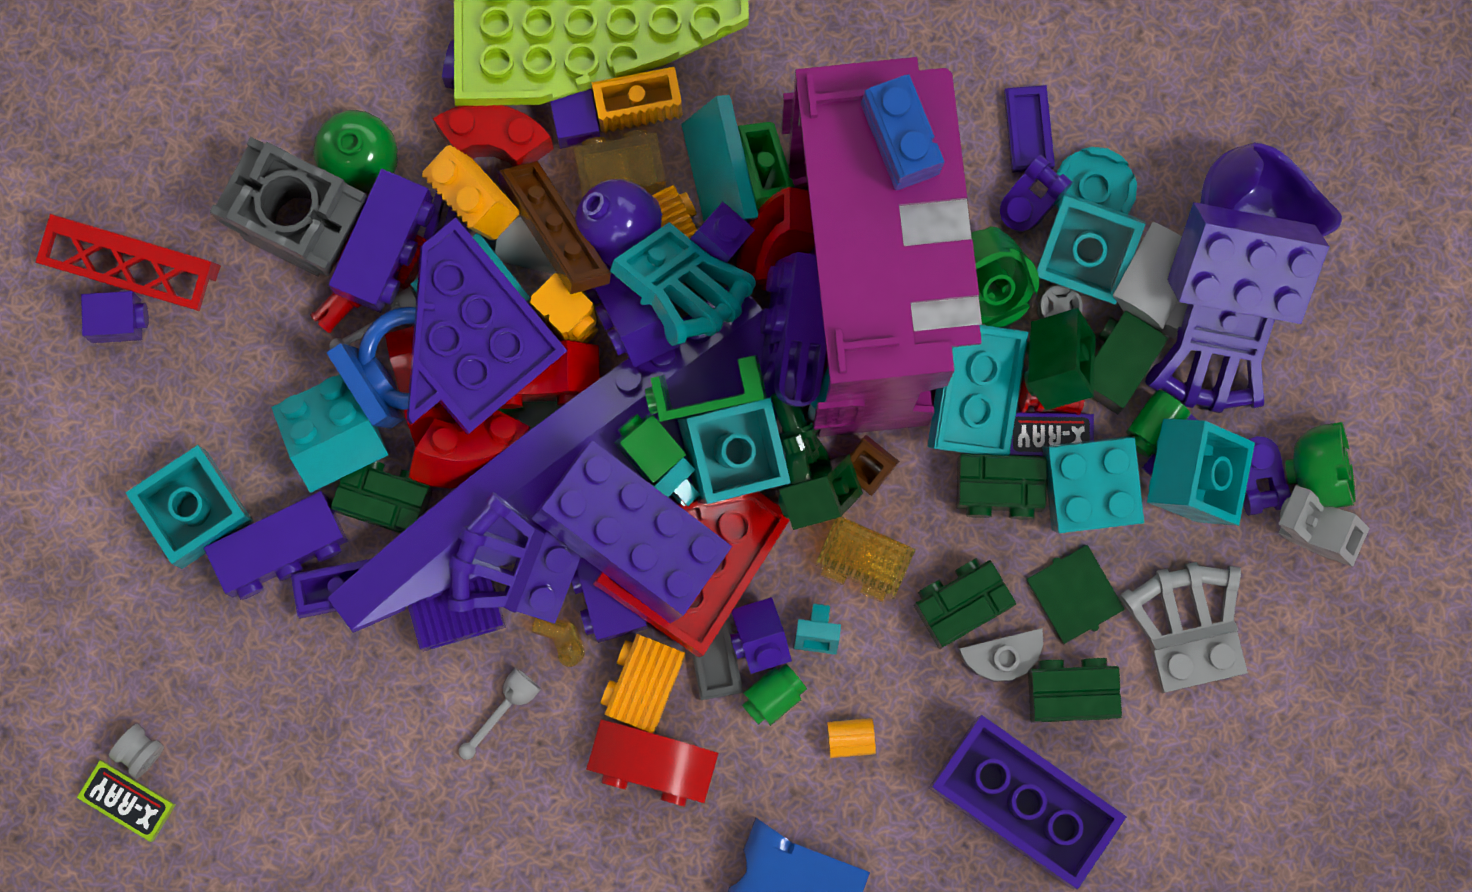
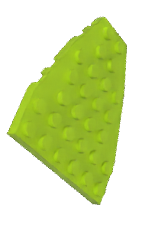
M454 0L455 106L541 105L591 89V82L638 74L666 65L748 26V0Z

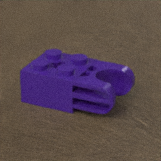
M796 252L777 260L775 266H771L768 271L766 290L771 292L769 309H764L760 322V333L765 334L761 371L767 395L766 398H770V395L776 393V396L785 404L802 407L815 401L820 393L826 355V341L816 255Z

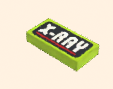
M103 760L98 762L77 796L79 800L149 842H154L176 806L175 803Z

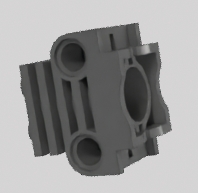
M250 137L247 142L248 147L217 204L212 206L210 213L217 221L240 233V236L245 241L319 277L320 273L329 276L368 199L366 194L347 185L343 179L313 166L268 142L263 143ZM293 198L312 199L310 211L302 221L290 226L276 224L278 211Z

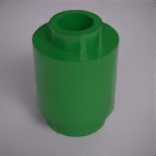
M785 663L778 669L773 667L744 691L743 694L748 700L742 706L758 725L765 720L771 726L802 700L800 695L807 688Z

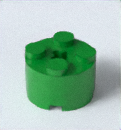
M991 226L972 232L971 238L973 240L982 324L1003 327L1017 321L1030 308L1028 302L1033 292L1037 295L1039 275L1033 262L1009 235L1002 232L1001 229Z

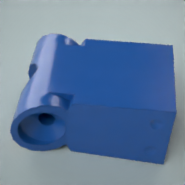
M755 817L743 849L746 857V873L736 884L729 887L728 892H863L870 872L792 843Z

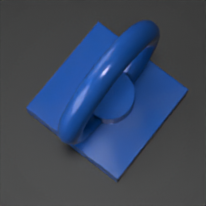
M401 307L381 315L366 330L359 348L340 343L326 352L372 426L391 429L405 420L399 409L407 410L409 393L397 391L391 375L375 355L380 340L388 331L399 325L414 324L416 307Z

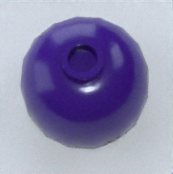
M611 179L602 181L589 189L578 205L575 220L579 231L594 246L603 262L612 266L615 258L661 228L662 211L658 200L640 185L623 179Z

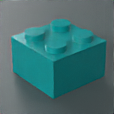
M1065 192L1037 267L1039 278L1116 305L1117 301L1113 294L1134 257L1146 225L1145 220Z
M340 374L329 377L322 383L297 395H292L283 402L271 407L289 457L310 493L388 456L377 426H372Z
M771 398L678 419L687 461L696 469L691 474L694 488L700 493L697 497L698 503L710 504L791 483Z
M1163 419L1160 436L1157 441L1153 473L1149 482L1147 503L1198 523L1239 526L1255 442L1204 420Z
M1124 436L1042 446L1043 457L1047 459L1046 485L1052 531L1067 533L1144 523L1135 437Z
M199 445L125 492L170 563L180 569L185 568L206 554L204 547L254 522L209 452Z

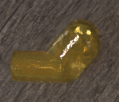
M535 618L532 633L553 639L558 652V660L562 665L573 667L583 660L585 646L577 627L573 623L557 618L554 624Z

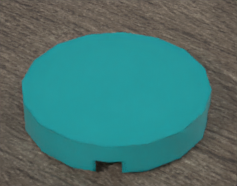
M1088 147L1081 149L1079 152H1075L1067 157L1057 171L1059 176L1064 174L1073 181L1071 187L1066 192L1071 195L1125 214L1129 213L1136 200L1137 181L1135 175L1128 166V162L1121 155L1108 148ZM1063 196L1056 203L1057 209H1059Z

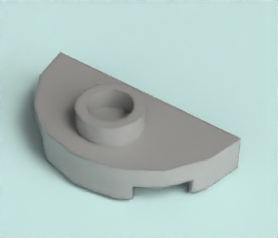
M1043 628L960 648L958 651L965 665L978 676L993 682L1011 681L1026 674L1038 661L1043 648Z

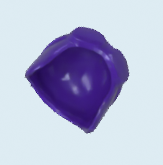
M1254 142L1227 151L1212 164L1204 180L1200 199L1201 204L1316 225L1323 237L1336 231L1342 222V215L1338 209L1328 201L1301 169L1281 151L1266 144Z

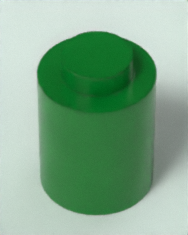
M1155 390L1126 430V433L1129 437H1135L1136 451L1149 458L1151 454L1156 455L1157 441L1160 436L1163 419L1187 420L1191 413L1173 396L1164 391Z

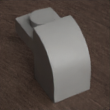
M1296 485L1291 497L1287 498L1282 505L1280 512L1281 520L1279 522L1281 528L1278 534L1288 541L1322 557L1353 567L1370 528L1354 513L1335 507H1323L1319 502V498L1311 490Z

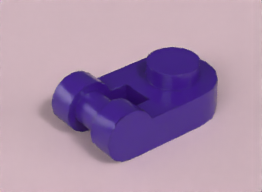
M1039 155L1003 198L1000 205L1002 221L1006 226L1016 231L1033 229L1043 220L1064 193L1067 192L1073 181L1064 174L1059 176L1049 167L1051 163L1045 157ZM1038 180L1048 188V191L1042 198L1031 190Z
M1261 436L1249 438L1248 440L1255 442L1243 503L1245 512L1250 516L1261 514L1265 508L1274 507L1277 511L1281 510L1284 501L1291 497V493L1286 484L1279 448L1269 438ZM1268 478L1270 490L1260 492L1257 488L1256 480Z

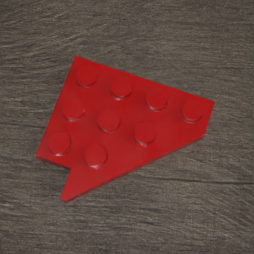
M759 491L710 504L692 502L688 507L686 505L684 507L681 504L679 505L729 543L732 548L684 616L671 624L603 572H600L593 585L697 657L704 656L790 521L789 518L784 517L780 506Z

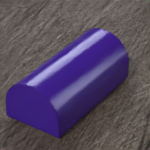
M371 559L291 574L296 611L299 619L336 612V609L327 598Z

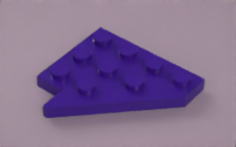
M454 218L420 248L407 421L410 425L413 424L435 404L440 402L468 435L566 353L567 349L458 219Z

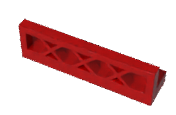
M53 214L49 215L35 262L197 311L201 309L209 280L216 281L221 265L212 261ZM56 235L71 238L78 254L63 262L50 258ZM81 242L88 243L93 246L84 249ZM102 248L111 250L119 264L104 274L96 272L88 257ZM121 253L133 258L125 262ZM83 260L87 269L73 264ZM142 260L152 262L159 275V278L144 286L135 282L129 270L131 266ZM161 265L173 270L165 274ZM123 272L127 281L113 276ZM182 272L198 276L192 299L177 296L169 280ZM163 283L168 293L153 288Z

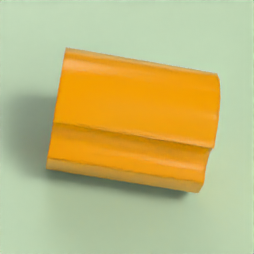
M872 718L827 722L830 758L876 754Z

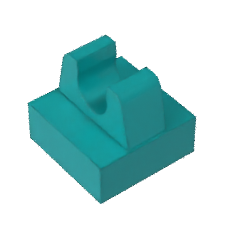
M684 457L658 480L650 483L665 496L669 497L671 495L683 507L685 505L688 507L700 495L687 480L696 469Z
M813 603L811 620L798 619L794 649L837 655L841 624L828 623L830 605Z

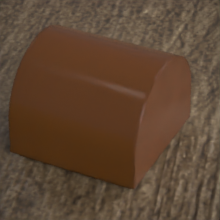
M868 435L861 439L850 454L859 484L871 496L880 488L900 462Z

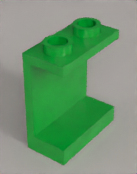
M758 355L738 359L745 393L672 408L665 375L650 378L652 387L645 388L650 414L658 413L659 421L661 422L764 400L767 395Z

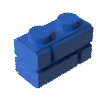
M910 74L865 90L861 106L895 191L939 175L945 161L938 144L933 143L935 136Z

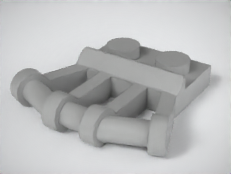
M1197 562L1185 564L1184 569L1169 572L1166 568L1156 571L1154 577L1134 591L1127 589L1119 595L1122 603L1149 640L1162 693L1248 673L1237 632L1238 627L1234 621L1237 591L1241 577L1240 567L1228 566L1226 570L1199 566ZM1202 583L1224 586L1221 619L1218 623L1212 624ZM1183 586H1189L1199 627L1183 630L1173 593V589ZM1159 593L1170 634L1161 635L1142 607V605Z

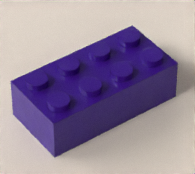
M593 440L580 451L531 518L670 624L684 616L732 548L729 543Z
M983 715L975 719L928 787L1069 888L1076 890L1081 886L1127 818L1123 813Z

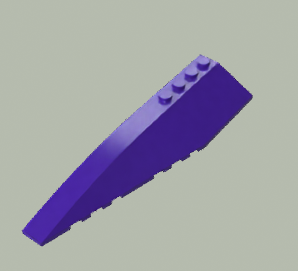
M728 286L724 288L729 292L730 289ZM751 296L745 297L741 305V315L732 322H724L722 329L715 335L706 336L702 334L689 337L685 343L680 344L681 346L635 368L630 359H626L524 434L455 488L361 567L327 599L354 633L405 611L407 606L426 598L428 601L442 595V591L452 587V568L449 566L452 554H457L462 543V539L459 538L463 526H468L486 507L487 503L485 500L491 493L494 492L529 522L539 525L531 519L580 451L592 440L642 477L614 442L622 436L617 430L634 415L638 414L641 418H644L646 415H652L650 414L645 394V388L652 387L650 378L665 375L672 408L745 393L738 359L758 355L761 367L765 334L760 333V322L763 313L761 307ZM708 300L706 301V303L709 306H711L712 308L715 307ZM688 314L682 320L685 321L694 318ZM773 410L776 421H778L776 411ZM654 413L653 415L659 421L658 413ZM680 418L661 421L660 424L685 452L678 419ZM690 475L687 480L692 484L693 481ZM501 516L486 531L523 543L526 537L520 530ZM479 546L474 559L498 567L503 565L505 568L516 563L517 557L485 546ZM469 574L470 582L482 578L474 574Z

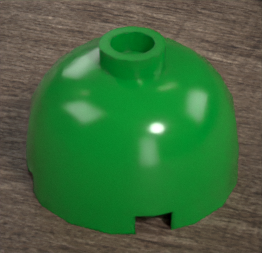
M347 110L333 115L322 124L315 137L313 156L316 167L343 179L347 185L369 194L381 169L391 173L395 172L398 162V148L392 131L380 118L366 111Z
M1343 422L1320 425L1300 435L1294 445L1293 459L1285 461L1289 485L1297 484L1300 487L1311 490L1319 498V502L1323 507L1339 508L1354 506V502H1356L1352 464L1350 465L1347 449L1350 448Z

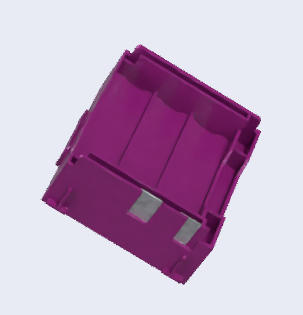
M917 57L795 69L794 92L783 93L781 135L790 134L788 163L790 178L793 180L794 187L809 191L815 243L814 248L809 254L816 255L826 341L823 376L828 367L830 377L826 401L818 402L814 430H819V437L928 426L935 413L934 400L936 389L948 386L955 371L952 347L982 344L979 289L969 222L953 75L947 68L919 70ZM910 74L935 136L933 143L938 144L945 163L939 175L895 191L862 109L861 101L864 91L870 87Z

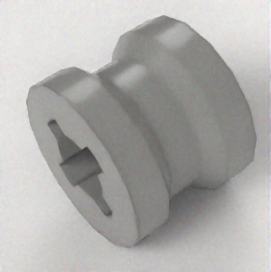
M1061 285L1051 287L1044 293L1038 303V319L1079 308L1082 313L1083 303L1081 296L1077 291Z
M135 724L116 742L109 753V758L116 763L122 762L128 767V774L134 779H138L158 759L164 750V745L158 740L151 741L145 736V729L139 724Z

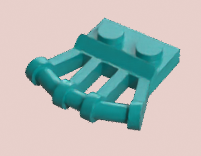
M670 222L615 258L610 269L611 273L642 297L640 304H650L664 325L666 339L672 346L685 343L689 337L702 334L706 336L715 335L722 329L724 322H732L741 315V305L745 297L750 296L756 286L755 278L750 273L710 256ZM713 279L728 285L729 292ZM686 282L689 286H691L695 291H697L701 296H703L715 307L712 308L711 306H709L694 292L687 288L683 283ZM670 299L694 319L683 321Z

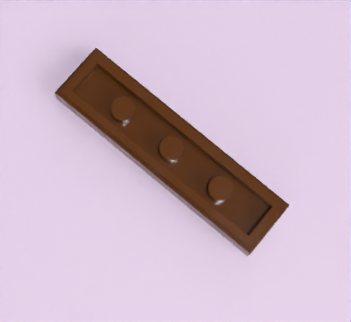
M535 161L499 170L498 181L511 202L519 209L521 218L569 293L574 294L610 284L611 272L594 246L579 231L575 217L540 163Z

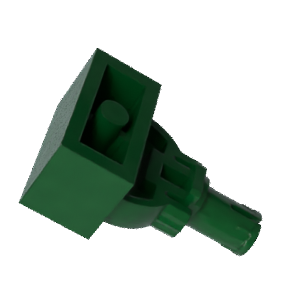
M776 393L770 395L782 428L779 436L785 451L786 465L791 482L779 489V505L785 518L790 519L793 530L842 517L863 494L850 454L829 459L823 444L816 436L819 430H814L812 422L806 421L802 407L787 405L776 396Z

